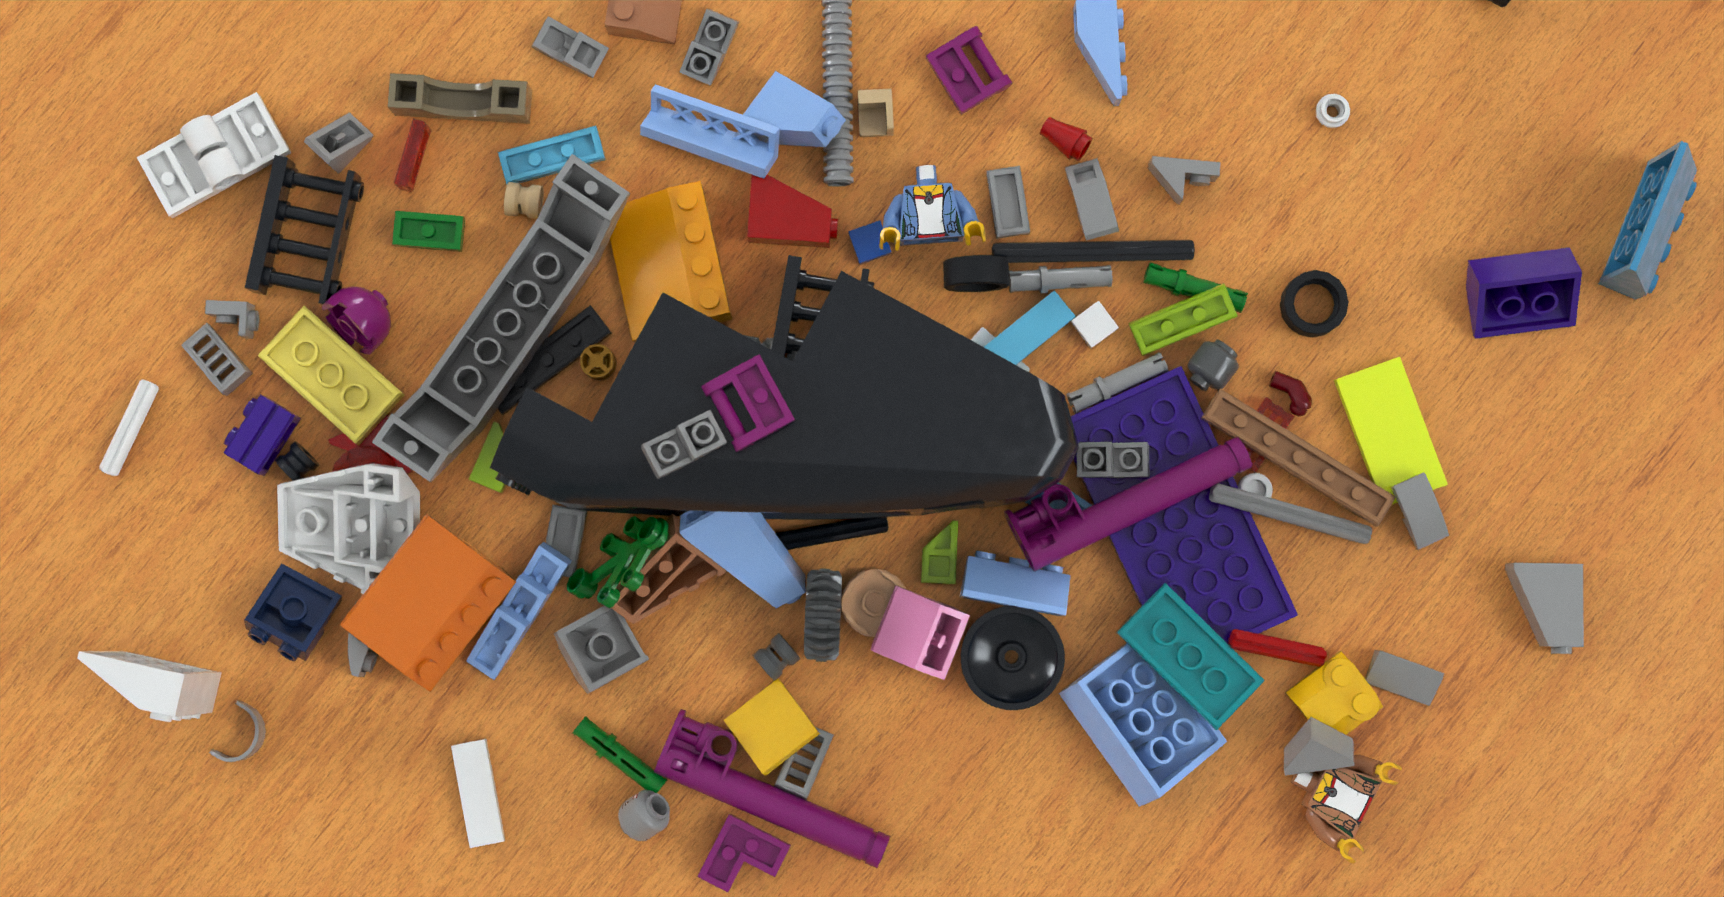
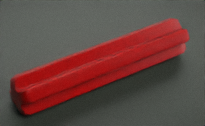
M1238 629L1232 630L1228 639V645L1234 650L1316 667L1323 666L1327 657V652L1319 646Z

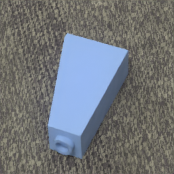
M689 510L680 515L679 533L684 539L773 607L778 608L786 603H794L806 593L805 574L761 513Z

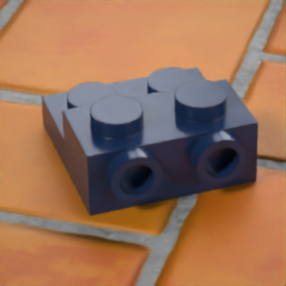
M281 563L244 619L245 628L249 630L247 635L261 645H265L267 641L279 647L278 652L288 660L296 661L299 657L306 661L324 634V627L341 603L342 595Z

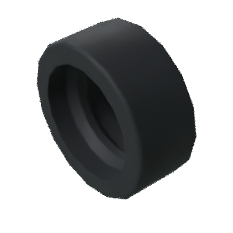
M971 255L954 257L943 262L944 288L946 290L954 292H986L1004 289L1009 286L1008 259L1005 257Z
M1313 270L1303 272L1288 283L1281 295L1280 310L1283 320L1291 330L1302 336L1317 337L1327 334L1341 324L1347 314L1349 301L1346 289L1339 279L1328 272ZM1305 285H1321L1333 297V312L1322 323H1307L1295 311V296L1299 289Z

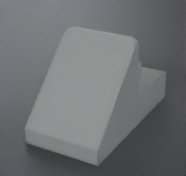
M1152 156L1148 164V170L1171 198L1180 205L1184 195L1185 179L1190 180L1189 184L1209 186L1210 182H1215L1220 176L1221 162Z

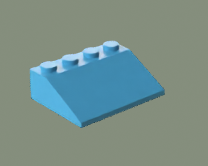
M1680 141L1648 161L1598 283L1599 285L1635 300L1646 296L1647 293L1651 294L1656 287L1659 275L1655 273L1659 263H1663L1669 255L1671 244L1668 241L1672 231L1676 232L1684 218V213L1680 211L1685 200L1688 201L1692 197L1697 185L1693 181L1697 168L1688 143Z

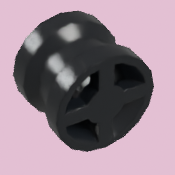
M297 441L290 445V451L286 455H279L275 459L277 465L292 480L304 478V475L309 470H315L319 466L314 457Z

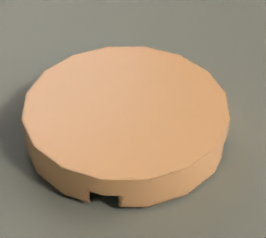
M871 569L860 572L849 580L842 594L841 607L844 618L852 629L864 636H876L895 585L906 589L897 576L886 570Z

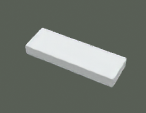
M487 739L452 745L451 750L469 847L474 848L504 842L505 835Z

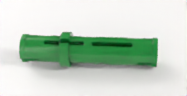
M1149 262L1143 280L1145 284L1172 291V295L1179 296L1182 294L1189 297L1221 285L1189 275L1187 270L1179 269L1176 271ZM1226 287L1235 311L1241 313L1248 293Z
M587 716L584 717L572 734L578 736L597 751L595 754L600 759L602 757L606 758L645 790L658 793L667 781L666 778L654 773L651 767L617 742V736L613 733L608 735L590 721Z

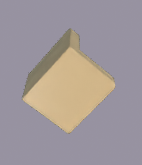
M892 89L858 90L860 136H893Z

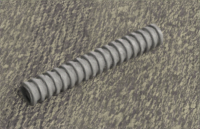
M822 0V6L825 7L822 10V16L825 18L822 21V27L825 28L822 31V37L826 39L822 42V47L826 49V51L822 52V58L826 59L822 63L823 69L826 70L823 73V79L826 80L823 83V89L826 90V93L823 94V99L832 103L846 119L839 133L832 138L826 147H823V152L827 153L823 157V162L827 163V166L823 167V172L827 174L824 177V183L828 186L841 187L849 186L854 182V178L850 176L853 173V167L850 166V163L853 162V156L850 155L853 152V146L850 145V142L853 141V135L850 134L853 131V125L850 124V121L853 120V115L849 112L853 110V104L849 103L853 99V94L849 92L853 88V84L849 82L852 79V72L849 71L852 68V62L849 61L852 58V52L849 51L852 47V41L849 40L852 37V31L849 30L852 26V21L849 19L852 16V10L848 9V7L852 6V0Z

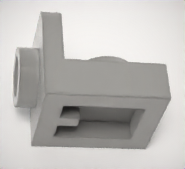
M206 300L205 314L216 317V323L237 324V318H239V336L253 339L254 331H258L260 322L259 312L255 311V305L242 301Z

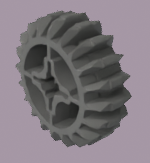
M820 568V570H811L807 575L804 655L807 659L816 660V662L836 660L839 656L842 575L839 571Z

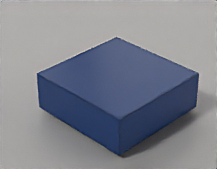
M880 220L848 231L860 265L892 254L888 242L883 244V249L879 248L880 233L883 228Z

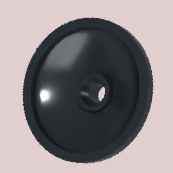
M1004 606L988 611L972 624L962 643L960 662L968 686L982 701L1004 710H1022L1037 705L1054 691L1063 673L1065 653L1060 635L1052 623L1044 616L1031 609ZM1009 650H1014L1018 654L1017 660L1013 663H1008L1005 660V654Z

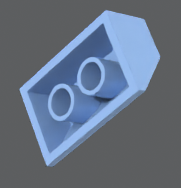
M976 551L975 557L967 556L960 597L1004 606H1016L1056 616H1066L1071 575L1062 574L1064 567L1049 564L1043 567L1042 570L1039 569L1034 572L1029 567L1028 561L1024 559L1009 557V563L995 561L996 554Z

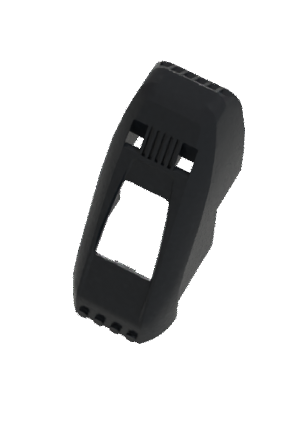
M841 271L793 361L662 292L593 421H589L527 387L502 436L490 468L499 472L495 478L496 480L527 495L534 491L561 505L582 511L661 516L674 514L675 516H680L692 510L761 513L765 519L783 520L868 519L919 516L953 510L982 509L1026 502L1063 479L1079 449L1065 395L1058 389L963 335ZM760 354L795 421L762 438L751 446L736 452L731 444L734 439L711 397L705 396L701 386ZM733 383L726 386L723 390L746 432L755 429L756 425ZM711 410L727 444L657 480L641 449V445L675 429L677 425Z

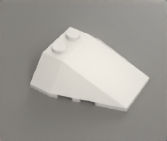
M370 463L277 485L279 551L313 569L319 567L333 574V579L341 583L348 582L362 589V594L365 593L420 523V491L402 467Z

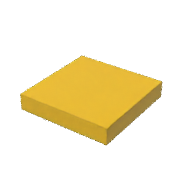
M779 678L724 719L726 725L764 776L820 734Z

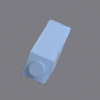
M777 71L773 73L743 113L745 116L779 127V145L826 147L832 138L839 133L841 126L846 121L832 103ZM756 132L753 133L760 141L769 144L768 136Z

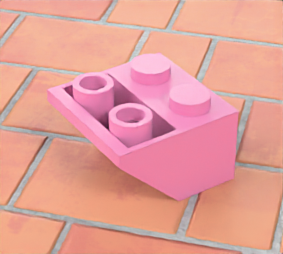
M895 585L870 650L910 668L945 680L970 615L955 607Z

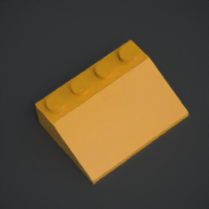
M701 180L665 188L627 202L610 237L632 341L635 342L639 337L662 292L718 322L732 320Z

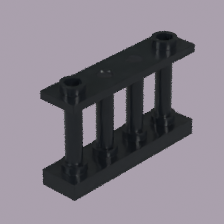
M275 155L245 288L253 293L266 295L268 287L271 288L273 285L320 294L318 303L323 305L333 294L342 289V282L338 280L356 202L362 200L364 183L361 182V177L351 170H348L345 182L298 173V170L295 168L296 164L287 157ZM295 186L342 195L338 215L291 206L288 201L290 188L294 189ZM288 219L335 228L331 248L284 239L283 235L280 234L283 221L286 222ZM280 252L327 261L323 281L276 272L273 267L275 254L279 255Z
M788 255L771 349L784 357L785 353L792 354V351L798 352L804 339L796 338L795 334L789 333L791 321L798 322V319L814 322L821 310L801 306V302L795 301L796 291H803L805 287L830 292L837 280L806 274L807 270L801 269L802 257ZM863 268L860 281L874 287V282L868 281L870 269Z

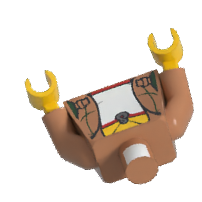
M1354 755L1355 766L1317 771V773L1294 774L1291 783L1307 791L1301 805L1307 809L1306 819L1317 838L1334 850L1340 851L1341 855L1348 862L1356 863L1353 858L1348 856L1349 849L1358 847L1364 852V848L1354 840V837L1382 781L1391 785L1398 784V782L1388 778V771L1391 768L1402 770L1401 766L1392 762L1382 764L1381 761L1369 757Z

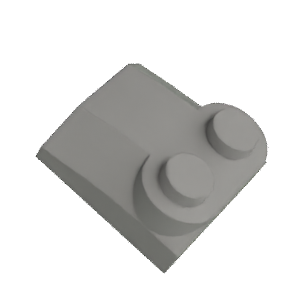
M605 606L554 633L560 652L575 679L587 694L649 660L625 618L613 609Z

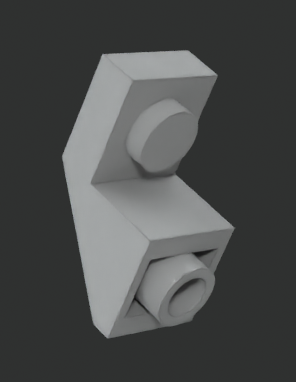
M1098 159L1065 167L1066 177L1075 200L1078 219L1086 241L1119 232L1107 184Z

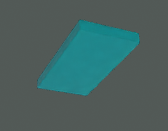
M1166 583L1116 632L1215 730H1218L1265 681Z

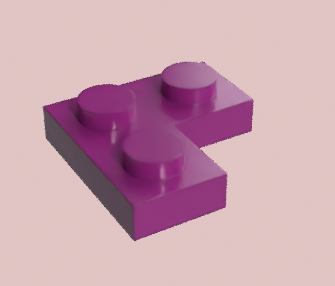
M729 814L697 877L726 892H729L743 862L775 877L791 844Z

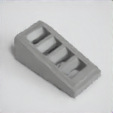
M209 323L204 324L181 345L223 395L228 396L253 374ZM208 335L212 340L197 352L194 346ZM217 345L219 350L205 361L203 356ZM225 355L228 359L217 369L213 370L211 366ZM233 365L235 369L222 380L219 376Z
M819 728L816 729L820 734L813 740L822 743L821 748L806 744L800 749L817 756L815 762L798 755L796 752L785 760L775 787L807 800L833 738V734ZM794 762L811 769L810 774L808 775L792 768V763ZM787 775L805 782L804 788L785 781Z

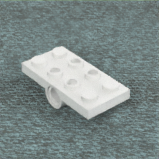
M255 92L213 116L204 115L189 121L180 129L181 133L138 156L137 159L168 216L174 218L271 165L275 155L285 157L291 154V151L261 96Z

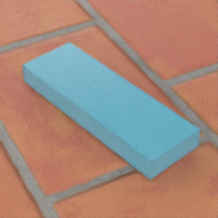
M597 126L498 152L506 185L508 182L523 183L559 173L571 154L588 165L606 160Z
M1054 290L985 345L984 348L1017 365L1076 316Z

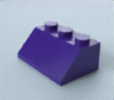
M1570 247L1468 260L1466 292L1474 338L1576 326L1582 270Z

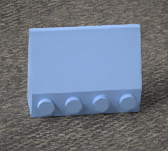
M1127 643L1058 693L1139 807L1163 796L1227 742L1219 729L1215 730Z

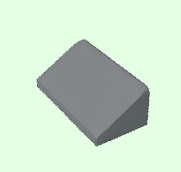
M1375 650L1365 680L1369 685L1430 706L1443 680L1444 673L1384 651Z

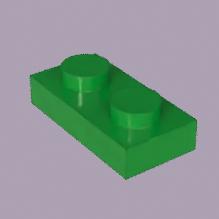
M395 211L392 245L396 247L462 252L465 218L464 216Z

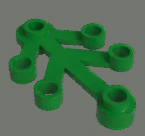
M636 516L630 517L624 525L623 533L636 541L630 544L622 541L621 538L613 533L607 534L600 544V550L612 558L592 573L583 568L577 569L568 580L567 591L580 599H589L597 591L598 583L610 575L606 584L600 589L597 601L607 608L613 607L620 597V591L616 589L620 581L621 585L630 591H636L641 586L644 574L640 570L651 551L662 547L666 543L669 536L668 522L662 518L649 517L642 521Z

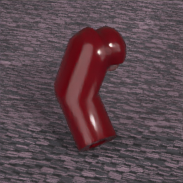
M1274 372L1269 387L1289 395L1292 401L1289 410L1292 414L1300 417L1306 415L1307 409H1310L1312 406V398L1304 383L1281 372Z

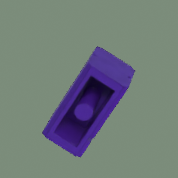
M260 394L258 399L252 398L244 408L243 416L246 418L239 429L234 427L228 433L224 441L227 448L223 453L251 471L265 476L301 418L270 398Z

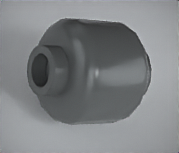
M1218 339L1215 342L1205 341L1187 364L1189 371L1192 373L1190 381L1205 392L1208 388L1214 390L1223 389L1239 368L1236 360L1237 353Z

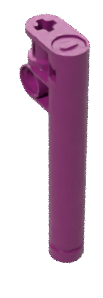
M1235 437L1226 441L1224 445L1220 444L1084 510H1081L1068 487L1056 484L1045 490L1043 495L1032 499L1030 505L1015 512L1007 509L1004 511V514L1025 558L1035 572L1196 495L1215 484L1221 483L1235 476L1237 472L1241 473L1250 469L1252 462L1242 441ZM1054 500H1063L1067 503L1064 508L1059 510L1050 507V503Z
M681 709L658 759L654 773L856 860H863L870 866L878 867L889 842V835L880 831L875 832L873 828L730 768L738 749V740L730 730L723 729L712 723L707 722L703 724L686 717V710ZM683 728H686V729H688V730H691V731L697 733V735H695V734H693V733H690V732L684 730ZM723 735L730 739L732 747L729 753L721 755L715 752L713 740L716 736Z

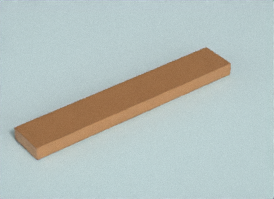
M1221 388L1218 389L1201 417L1202 420L1231 438L1238 437L1247 448L1375 527L1380 525L1396 498Z

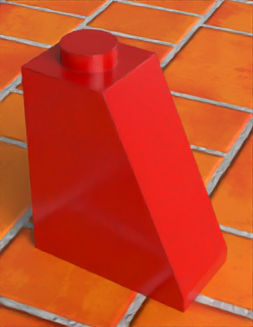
M752 175L747 234L749 243L830 248V239H837L838 219L832 218L831 208L769 175H766L764 179Z

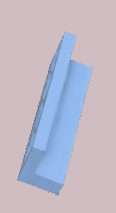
M656 84L651 89V111L640 125V135L763 179L778 158L779 127ZM661 99L670 102L676 110L661 106ZM691 111L701 113L707 121L697 119ZM725 121L733 124L738 132L728 130L722 122ZM756 132L768 136L769 144L760 141L753 133Z

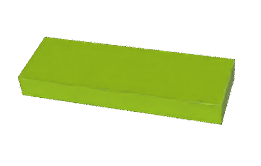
M1223 283L1129 323V326L1143 356L1233 319L1238 315Z

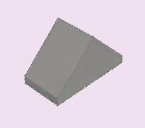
M349 112L307 136L304 143L339 174L372 140L374 135Z
M1313 717L1309 718L1284 747L1285 776L1355 766L1353 738Z

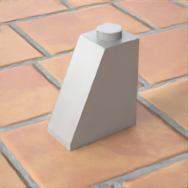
M1506 563V574L1539 646L1551 647V654H1572V647H1584L1583 564Z

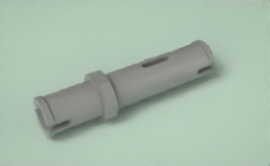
M1111 265L1047 269L1046 266H1039L1038 270L1009 271V291L1013 293L1017 291L1039 290L1040 294L1048 293V290L1112 287Z
M1158 352L1154 356L1105 378L1096 377L1093 379V383L1074 392L1067 393L1070 406H1074L1072 408L1073 412L1077 414L1081 410L1110 399L1112 396L1163 373H1167L1168 366L1165 360L1161 361L1163 358L1162 354Z

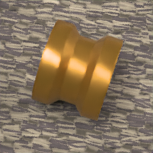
M590 345L584 349L580 357L582 370L594 380H605L612 376L616 370V358L612 351L604 345Z

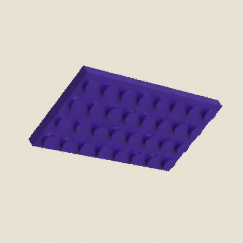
M1182 366L1071 416L1078 443H1149V477H1081L1093 504L1099 503L1218 446L1209 424L1201 419L1204 413ZM1076 453V455H1075V457H1074V459H1073V461H1074V463H1075V465H1076V468H1077V453ZM1234 477L1219 483L1239 489ZM1211 487L1109 536L1141 606L1166 583L1227 644L1230 633L1234 629L1259 634L1298 616L1251 513L1210 501L1209 493Z

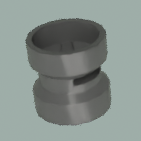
M780 633L771 639V644L766 649H759L753 654L756 661L774 681L783 674V669L786 666L794 665L801 659ZM774 651H776L779 654V656L783 659L782 661H780L778 657L773 653Z

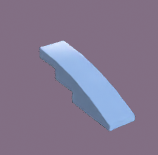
M541 543L524 572L516 579V583L509 591L503 603L496 609L466 662L495 680L539 615L572 560L547 543Z

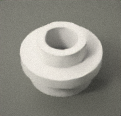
M1328 94L1322 97L1316 106L1318 121L1328 128L1342 126L1350 115L1349 103L1338 94ZM1327 107H1335L1338 115L1336 117L1329 116L1327 114Z

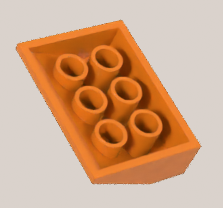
M426 514L340 625L401 673L431 692L511 590L516 581L495 562Z

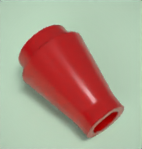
M1052 117L1045 121L1040 130V135L1049 140L1069 160L1074 158L1080 161L1092 142V137L1087 135V130L1057 121Z

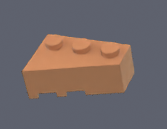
M671 514L666 520L669 532L666 543L662 547L651 551L640 570L644 574L641 586L636 591H630L622 586L620 581L616 588L620 591V597L611 609L632 624L669 605L671 599L683 592L696 590L701 582L716 574L721 576L728 572L682 537L679 533L680 519L674 514Z

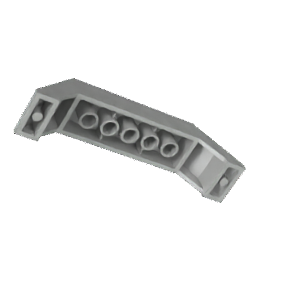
M571 154L553 180V186L537 220L424 383L394 414L390 415L372 441V443L429 482H432L488 424L501 402H503L514 386V383L526 369L541 344L548 337L599 263L627 203L630 192L573 154Z

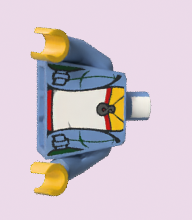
M923 165L916 167L917 185L904 186L903 193L896 195L883 218L879 248L883 249L885 242H893L895 244V251H898L900 246L961 242L964 239V235L966 244L970 246V238L972 236H980L982 242L986 241L984 225L979 222L975 209L963 193L953 190L952 183H937L936 166Z

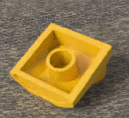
M1342 651L1337 652L1325 661L1323 666L1316 668L1285 692L1307 720L1313 717L1345 735L1364 721L1373 718L1383 708L1375 691Z

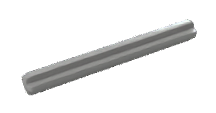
M1219 483L1210 489L1209 500L1215 503L1361 544H1367L1371 539L1372 528L1368 525Z

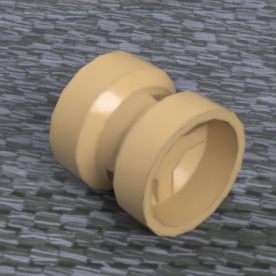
M508 182L504 198V214L507 216L526 214L528 218L537 219L543 208V186L531 185L530 187H522L520 183Z

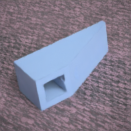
M1076 0L1073 7L1075 43L1113 106H1119L1122 96H1127V76L1121 75L1120 62H1125L1126 57L1125 42H1119L1118 29H1123L1124 26L1123 9H1117V0Z

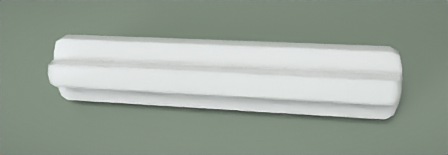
M147 380L139 382L99 466L102 472L111 476L119 475L159 390L156 384Z

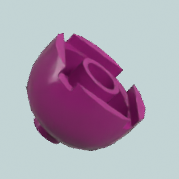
M346 287L333 294L322 305V310H329L330 313L326 316V319L336 333L351 346L354 344V340L363 346L360 350L363 354L370 355L388 336L391 328L390 313L386 308L388 302L376 290L371 292L363 287Z

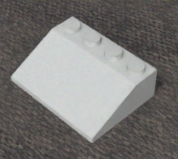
M122 650L79 651L78 653L80 661L138 709L150 711L149 718L165 722H171L172 720L181 721V719L191 720V718L200 719L201 714L213 712L222 672Z

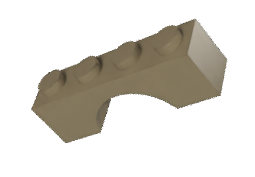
M390 73L388 108L395 116L530 124L532 89L527 81L493 79L486 83L464 84L440 81L425 75Z

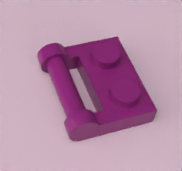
M977 26L970 28L926 55V60L961 115L1013 84L1008 74L1004 75L985 46L981 39L982 33ZM970 45L992 80L990 84L986 86L983 84L961 48Z
M760 354L701 386L705 396L711 397L734 439L731 444L736 452L751 446L762 438L795 421ZM732 383L756 425V428L749 432H746L723 390Z

